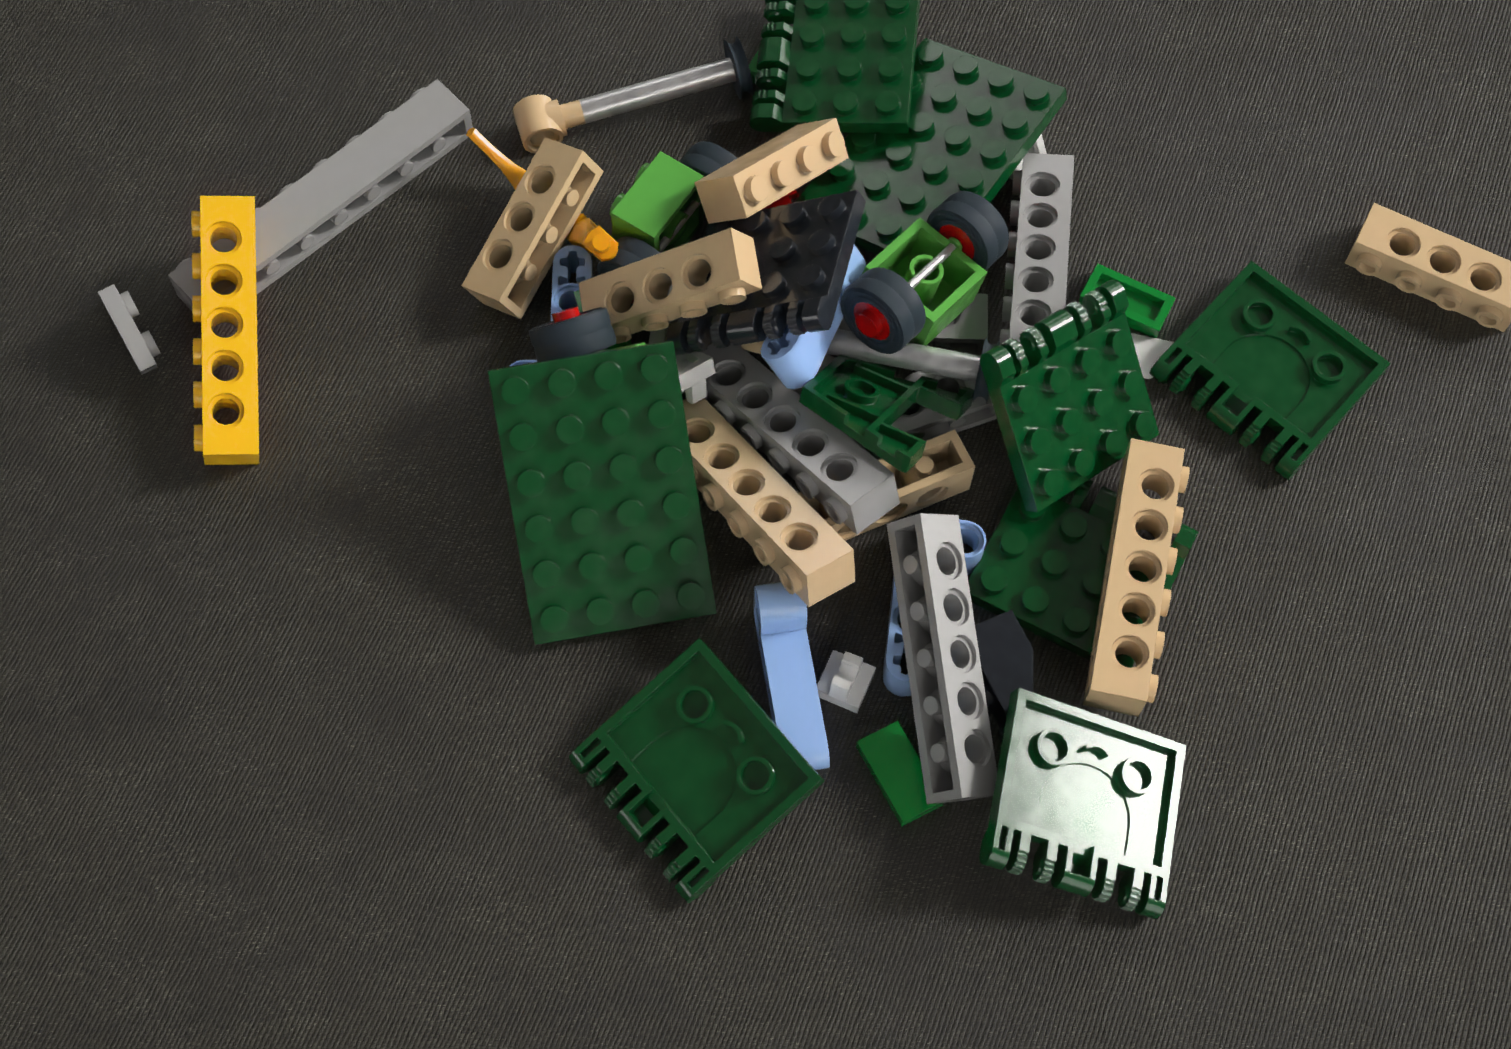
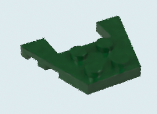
M839 355L803 386L799 402L904 473H907L922 457L927 441L891 425L913 403L922 405L956 421L972 405L974 390L971 388L959 386L958 392L955 393L936 388L938 384L937 379L921 376L916 382L894 377V368Z

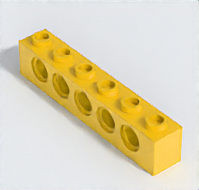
M200 196V211L191 212L192 237H200L201 253H192V278L201 280V295H192L193 322H201L202 338H193V365H202V381H193L194 408H202L203 425H194V452L203 451L205 465L259 464L255 196ZM219 239H230L236 244L228 252H219L212 247L214 242ZM222 280L231 281L237 286L235 291L228 295L218 294L212 288L217 282ZM227 322L233 324L238 330L233 336L222 338L214 334L213 329L218 324ZM222 365L233 366L238 371L237 376L229 381H221L213 373ZM222 408H232L239 414L238 419L228 425L218 423L213 417Z

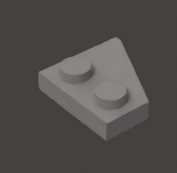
M114 284L98 291L107 312L141 375L157 368L153 357L161 353L149 330L140 334L132 319L140 315L129 292L125 291L119 294Z

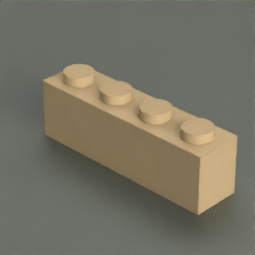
M831 118L796 125L694 183L708 224L744 219L849 157L837 119Z

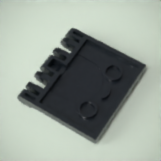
M853 190L763 209L744 219L708 224L704 237L733 228L754 239L762 290L747 294V299L741 303L733 305L718 304L707 308L708 312L705 315L695 318L680 317L676 323L669 324L665 341L672 340L674 342L675 355L705 351L708 349L709 342H713L716 348H725L731 344L737 346L764 341L767 337L769 339H778L785 333L784 329H786L787 324L790 333H793V335L805 334L807 331L813 333L829 330L833 322L866 203L860 192ZM711 271L708 273L706 277V282L710 278Z

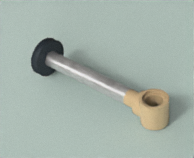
M735 36V42L732 44L724 39L725 59L559 105L557 99L551 100L550 97L539 94L525 97L513 107V116L523 147L530 153H536L544 138L561 143L563 136H567L566 129L731 82L739 99L742 98L743 92H749L753 96L751 72L741 41L738 36Z
M837 329L826 353L976 382L973 402L977 397H983L987 405L990 394L980 365L981 356L910 342L896 353L884 354L866 346L852 331ZM986 337L982 354L999 346L1000 339L997 344H989ZM764 341L743 344L741 348L761 354V347Z

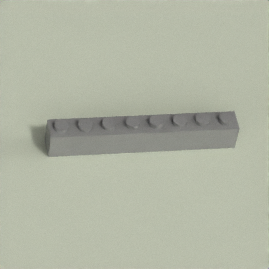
M436 79L427 87L415 91L409 100L394 111H389L382 115L376 124L361 135L352 137L342 149L331 157L316 163L312 170L298 181L283 187L279 194L265 205L255 208L257 294L469 138L466 135L467 131L473 128L470 110ZM219 239L212 245L219 252L231 251L236 246L230 239ZM187 258L180 262L176 269L168 274L177 296L192 311V295H201V280L192 278V258ZM222 280L217 282L212 289L218 294L228 295L234 292L237 286L231 281Z

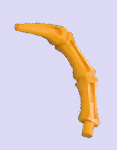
M474 127L470 128L466 135L494 162L516 190L526 170L508 159ZM580 213L566 239L572 245L581 246L586 249L588 253L595 255L601 262L615 258L618 252V242L602 227L597 226L590 218H587L585 214Z

